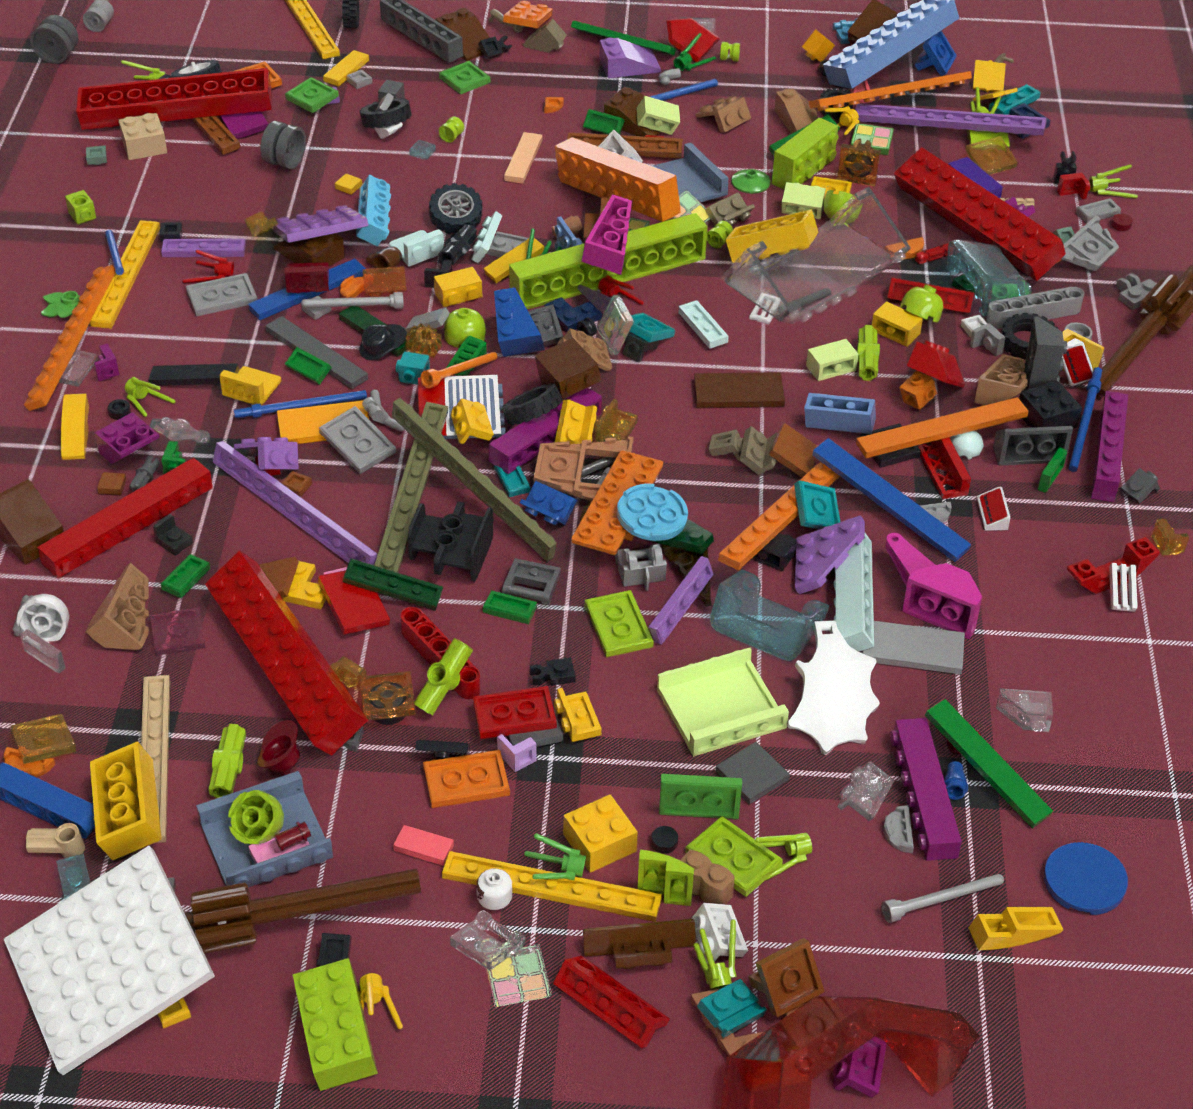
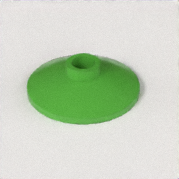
M755 169L740 170L732 176L731 181L735 189L749 194L761 193L770 186L769 176Z

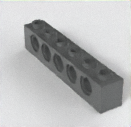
M380 0V13L383 21L448 63L463 57V44L460 35L404 0Z

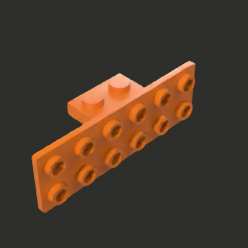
M621 450L572 536V543L616 555L624 539L632 541L634 535L625 530L617 518L618 502L623 492L630 487L639 484H654L663 467V461Z

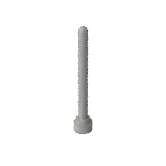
M393 292V294H389V297L304 299L301 305L304 308L389 305L394 307V309H403V293Z
M996 874L903 902L901 900L896 901L895 899L883 901L881 904L882 913L888 923L899 921L902 916H905L906 912L1001 885L1004 882V877L1001 874Z

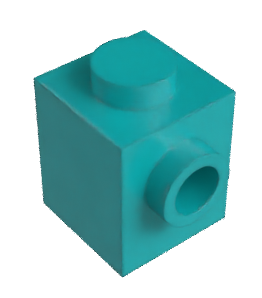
M404 352L401 360H397L396 363L399 382L418 385V378L421 377V373L430 369L429 355Z

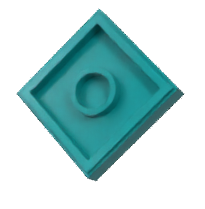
M645 313L630 315L633 324L631 323L628 331L644 340L654 342L674 337L676 330Z
M800 480L794 483L801 526L820 530L841 522L835 488Z

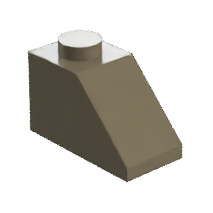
M552 19L531 34L523 43V46L549 53L554 48L558 50L563 46V40L567 34Z

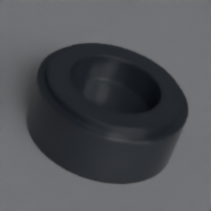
M123 399L114 400L107 407L109 416L115 420H119L131 413L129 402Z
M669 826L656 828L652 832V847L660 853L674 851L678 846L677 831Z

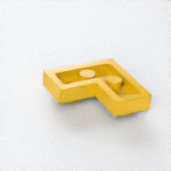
M299 561L288 596L282 598L285 602L322 609L326 598L320 585L311 582L316 572L315 564Z

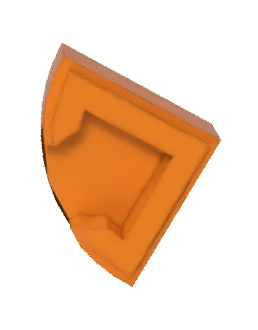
M545 97L544 113L560 110L564 105V98Z

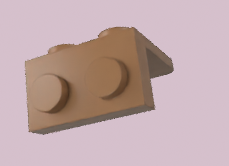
M736 96L728 97L725 100L724 97L713 101V105H705L700 108V112L696 113L697 118L714 115L720 133L727 132L751 119L745 98H736Z
M570 328L557 343L558 345L574 338L597 362L599 368L606 371L612 369L606 343L599 338L595 339L582 331Z

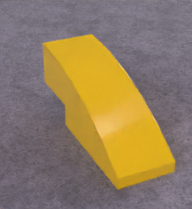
M66 394L63 397L61 423L62 460L85 459L89 431L87 422L89 413L87 394Z
M1006 907L1002 914H978L968 927L978 950H995L1024 945L1057 935L1063 931L1053 907Z

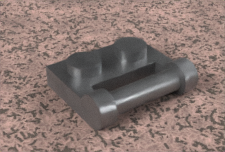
M515 558L504 582L502 593L540 600L543 604L550 605L553 592L561 575V568ZM518 583L532 587L544 589V591L516 586L514 584Z

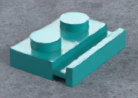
M741 979L701 999L697 1005L698 1009L714 1028L718 1027L722 1031L721 1036L723 1038L763 1017L767 1011L765 1006L761 1007L757 1003L759 999Z

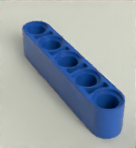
M0 763V800L57 827L66 823L75 824L83 839L87 838L95 829L92 803L7 763Z

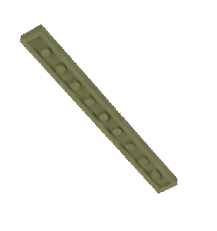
M401 398L393 402V419L484 504L493 508V512L545 561L548 562L554 558L557 543L551 535L543 531L535 520L530 519L519 505L514 504L507 497L504 491L499 490L471 461H468L461 455L459 450L447 442L440 432L433 429L425 418L419 416L411 405L406 404Z
M426 402L422 418H425L433 429L442 433L448 414V406ZM414 439L375 562V566L399 573L408 544L409 525L421 502L434 460V456L416 439Z

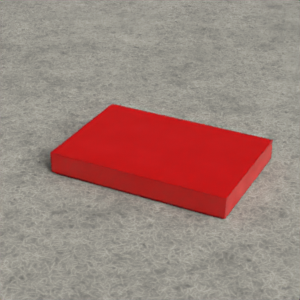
M346 570L318 576V583L343 635L390 624V618L377 592L344 583L343 577Z
M548 686L473 696L480 739L498 737L501 734L507 736L557 728Z

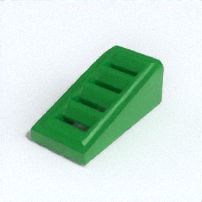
M468 336L446 368L487 354L486 342ZM474 368L454 375L467 376Z

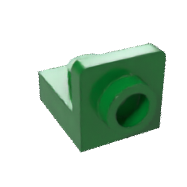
M169 441L162 457L164 474L186 462L182 458V452L179 451L178 442Z

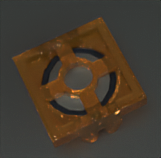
M861 139L854 141L853 145L842 143L837 180L875 187L881 150L873 149L870 140H867L865 144L861 143Z
M411 671L360 677L363 713L368 721L375 720L383 725H393L402 721L406 716L416 715Z

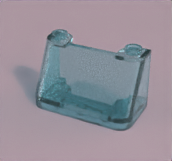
M962 239L949 241L947 271L951 276L959 274V272L964 273L975 287L976 299H981L982 307H979V311L983 316H987L989 303L992 301L1032 293L1030 284L1026 283L997 246Z
M743 569L721 582L710 616V623L713 629L786 661L794 660L802 653L814 635V621H824L828 612L829 605L818 600L808 601L804 604L800 613L759 596L761 589L759 578Z

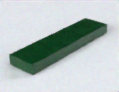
M350 306L339 313L341 321L361 334L371 325H387L358 306ZM407 338L401 346L391 351V353L398 357L413 347V341Z
M352 558L343 577L344 583L435 611L443 591L442 586Z

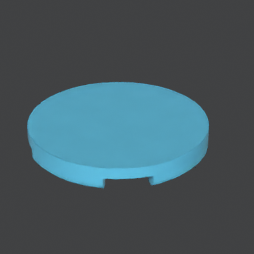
M639 484L624 491L617 505V518L623 528L629 533L645 540L662 541L673 538L682 532L687 522L688 508L683 498L675 491L654 487L655 484Z

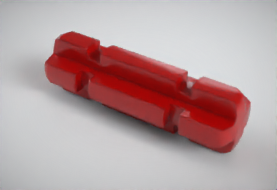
M946 243L941 245V247L937 246L915 254V261L918 264H923L943 256H949L952 254V246Z

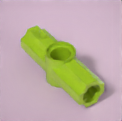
M865 325L858 332L859 376L864 381H871L878 375L880 344H877V330L872 325Z
M456 638L453 639L440 662H436L429 667L427 672L428 681L414 702L417 707L431 715L435 713L448 690H453L458 686L460 682L459 673L473 652L470 646Z
M229 724V726L223 728L219 748L215 749L213 753V773L209 785V794L216 799L233 793L237 774H241L242 751L246 739V730L238 724Z

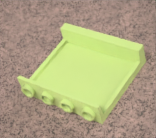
M751 648L737 650L726 655L713 657L702 662L658 674L657 692L693 757L787 728L789 711L785 704L778 706L751 662Z

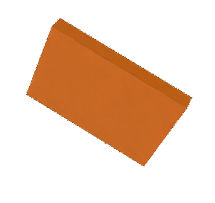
M500 750L423 762L432 808L510 796V788Z

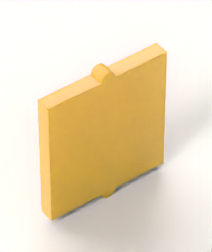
M975 60L973 89L979 87V90H984L987 93L989 91H1002L1004 89L1006 63L993 62L992 60Z
M1017 88L981 95L980 100L995 98L1018 91Z

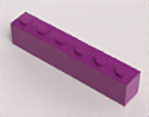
M586 388L563 399H569L583 406H597L596 416L601 414L602 396L590 388ZM562 403L557 405L556 408L551 409L550 412L542 414L536 419L533 418L531 421H524L501 437L493 440L489 444V462L499 466L504 472L509 474L517 466H521L537 456L540 444L555 443Z
M1106 391L1100 416L1091 499L1108 502L1115 501L1120 482L1128 394Z
M927 718L896 720L894 731L890 732L891 745L896 746V764L901 766L902 786L907 787L906 799L907 805H909V808L912 807L913 827L918 829L919 849L924 851L926 861L956 859L959 856L962 841Z

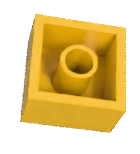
M611 794L564 815L563 835L573 849L580 850L581 855H586L585 867L590 873L637 852L638 831Z

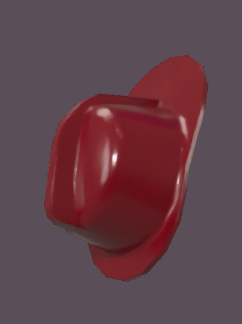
M281 721L267 732L263 739L257 762L260 767L268 768L273 773L281 774L282 776L290 773L291 768L300 759V752L296 744L298 726L294 721Z

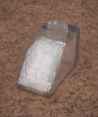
M1000 688L996 703L997 710L1023 730L1049 732L1053 718L1051 692Z

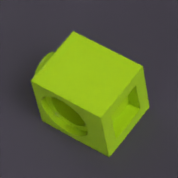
M84 190L65 196L68 213L77 224L96 219L94 203Z

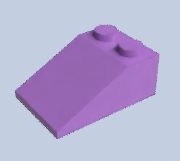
M619 38L600 40L599 59L607 78L661 72V68L651 49Z

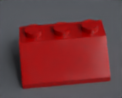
M925 340L924 344L916 342L907 363L908 367L945 383L962 388L965 386L955 356L948 353L950 349Z

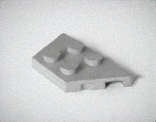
M1096 215L1064 244L1066 254L1061 259L1097 271L1117 252L1119 246L1111 238L1109 231L1102 229L1099 224L1101 219Z

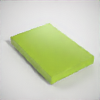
M631 590L585 600V608L606 657L653 647L654 641Z
M723 816L686 846V853L689 850L698 851L707 856L712 864H718L727 868L735 877L734 889L745 897L780 868L783 863L782 858L761 843L755 842L754 838Z

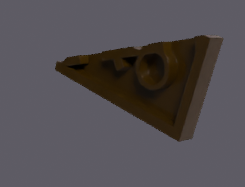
M662 544L663 554L683 579H685L701 556L709 559L708 548L702 554ZM710 580L698 595V598L706 607L712 606Z

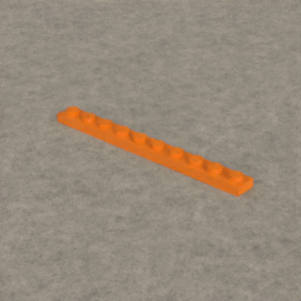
M971 71L809 101V108H817V111H823L829 108V105H833V108L844 107L845 102H848L849 105L860 104L861 99H864V102L875 101L877 96H879V100L890 98L892 93L896 97L906 95L905 91L908 90L909 94L921 92L920 88H924V91L933 90L935 85H939V88L949 87L950 82H953L954 85L964 84L966 79L972 78Z
M112 265L101 266L93 271L91 280L86 284L84 293L79 297L77 306L73 309L69 321L66 322L62 334L58 337V341L51 350L47 362L44 363L40 375L36 378V383L28 393L24 406L29 411L46 406L116 273Z
M820 461L800 481L829 487L840 476ZM795 487L790 488L719 553L718 561L739 571L799 515Z

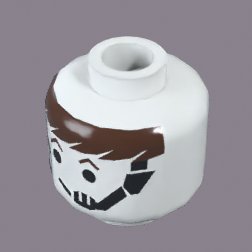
M489 869L480 874L476 885L479 903L489 910H499L506 907L512 899V880L510 875L501 869Z

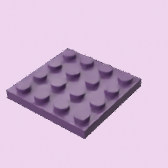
M347 205L335 207L336 210L329 212L328 209L316 211L314 215L302 213L296 215L297 218L289 219V217L278 218L277 222L272 223V227L275 233L289 243L367 227L368 221L365 216L350 207L347 208Z

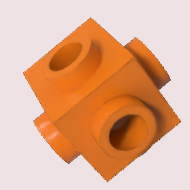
M917 370L899 387L904 403L919 410L937 394L934 379Z

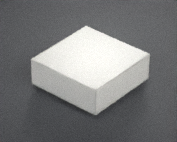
M980 315L962 319L960 326L971 337L974 329L987 323Z

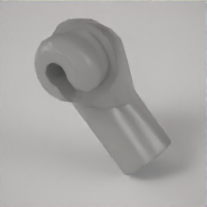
M679 68L666 70L659 74L658 78L662 85H668L670 79L681 77V72Z

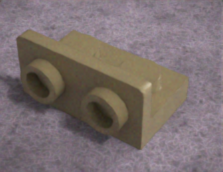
M738 192L708 206L706 212L714 225L719 221H726L733 226L737 220L744 221L748 219L755 206L754 204L747 206Z
M752 426L745 430L740 461L759 476L765 471L771 470L776 464V459L771 457L769 452L777 433L767 439L763 433L758 432Z

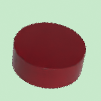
M1115 214L1111 225L1118 231H1127L1131 229L1133 219L1127 214Z

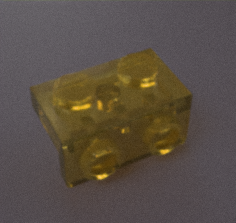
M613 399L609 406H605L602 417L597 419L594 424L596 442H605V438H616V441L627 440L638 422V415L619 410L618 400Z

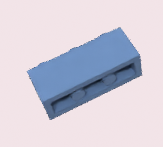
M809 393L804 407L805 424L808 428L872 434L876 420L875 399Z

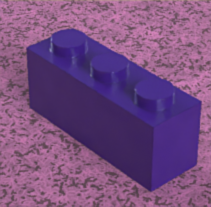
M968 157L948 163V165L998 198H1001L1003 186Z

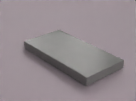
M874 621V647L863 650V654L875 658L878 664L962 674L965 633Z

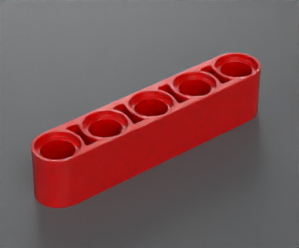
M408 607L402 610L401 630L403 637L430 665L440 662L451 641L419 608ZM468 659L459 673L460 682L454 689L459 696L467 700L473 699V696H479L480 672Z

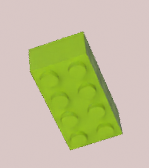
M818 118L774 152L772 184L785 190L786 182L803 184L819 170H822L825 165L833 161L837 154L838 125Z
M349 958L293 974L312 1070L320 1091L378 1074L359 990Z

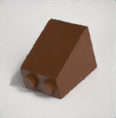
M872 0L847 31L849 42L852 45L855 44L858 39L866 37L872 30L883 26L884 22L897 17L898 13L879 1Z
M574 338L535 355L541 386L550 383L556 384L562 399L601 381L597 362Z
M29 479L0 493V540L26 565L40 557L38 546L64 532L63 526Z

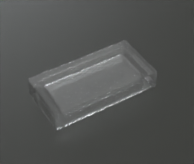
M77 350L70 359L59 383L79 387L93 368L94 363L98 361L97 354Z
M28 629L21 633L25 652L57 673L66 669L62 651Z

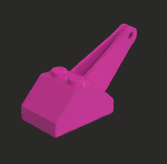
M898 533L888 534L885 548L907 587L902 612L945 630L964 632V637L970 639L976 629L982 595L970 573L947 563L935 565L906 541L902 535Z

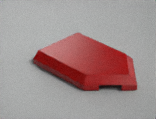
M693 18L666 20L669 44L680 52L684 51L699 33L702 34L687 52L691 55L694 62H699L720 40L717 35Z

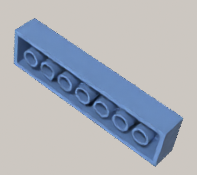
M921 0L918 3H914L906 11L898 13L894 19L884 22L880 28L872 30L866 37L860 38L852 46L844 48L840 54L830 57L829 61L823 64L829 84L853 89L959 19L955 0Z

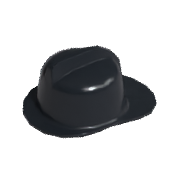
M397 324L371 325L362 334L359 352L366 360L380 359L401 346L407 339V332L404 327Z

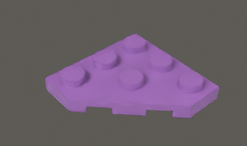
M861 515L797 537L795 589L799 594L820 588L827 581L825 576L833 568L837 569L849 556L847 552L854 544L859 545L865 538V521Z

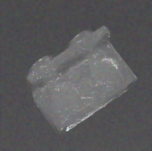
M869 761L862 768L857 766L849 777L852 781L839 794V797L842 799L837 806L840 810H843L849 805L868 821L876 816L895 781Z

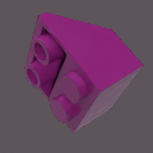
M132 412L96 431L95 438L99 454L113 464L159 438V434Z

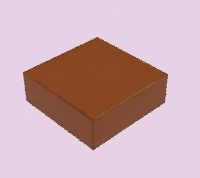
M292 471L282 484L299 497H302L312 485V478Z
M103 472L97 487L98 494L122 495L127 480L126 474Z

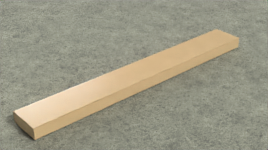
M169 675L144 677L141 746L153 759L162 840L155 843H162L167 840L170 717Z

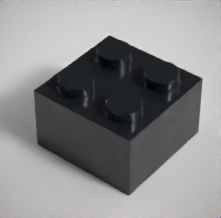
M1059 381L1027 389L1020 393L1019 399L1029 411L1028 416L1022 419L1030 428L1072 426L1074 429L1078 427L1082 407Z

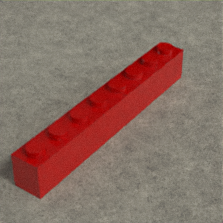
M193 457L38 546L41 564L57 579L212 489L210 470Z

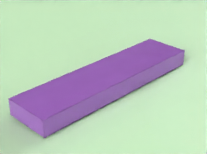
M244 238L164 239L161 253L162 257H204L195 252L200 250L218 257H244L246 241Z
M703 556L699 558L649 625L654 642L662 645L714 575L708 558Z

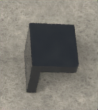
M444 259L441 269L425 268V287L434 288V276L453 272L452 260Z

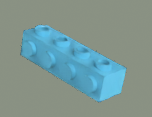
M370 174L360 187L358 213L367 218L368 226L357 228L356 236L378 246L382 240H386L389 234L390 184Z

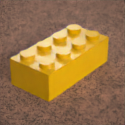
M811 209L735 227L726 238V243L732 263L739 262L743 264L756 257L765 259L770 257V254L778 253V255H783L796 248L798 251L805 250L810 247L819 232Z
M137 741L90 761L96 843L111 860L162 840L153 759Z

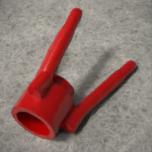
M196 250L197 254L218 261L216 263L196 261V264L213 267L215 274H218V276L183 279L182 282H206L233 276L234 262L227 261V258Z
M609 275L603 277L598 284V289L601 291L599 296L605 300L612 312L615 307L608 297H614L618 293L623 294L640 305L644 304L642 300L619 287L633 290L634 286L613 279Z

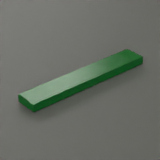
M575 20L571 24V27L575 30L604 38H619L672 56L676 52V49L672 46Z
M946 699L926 711L925 717L1032 829L1051 816L1053 810Z

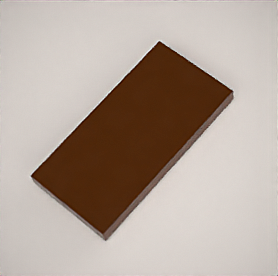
M781 372L694 373L697 408L785 407Z

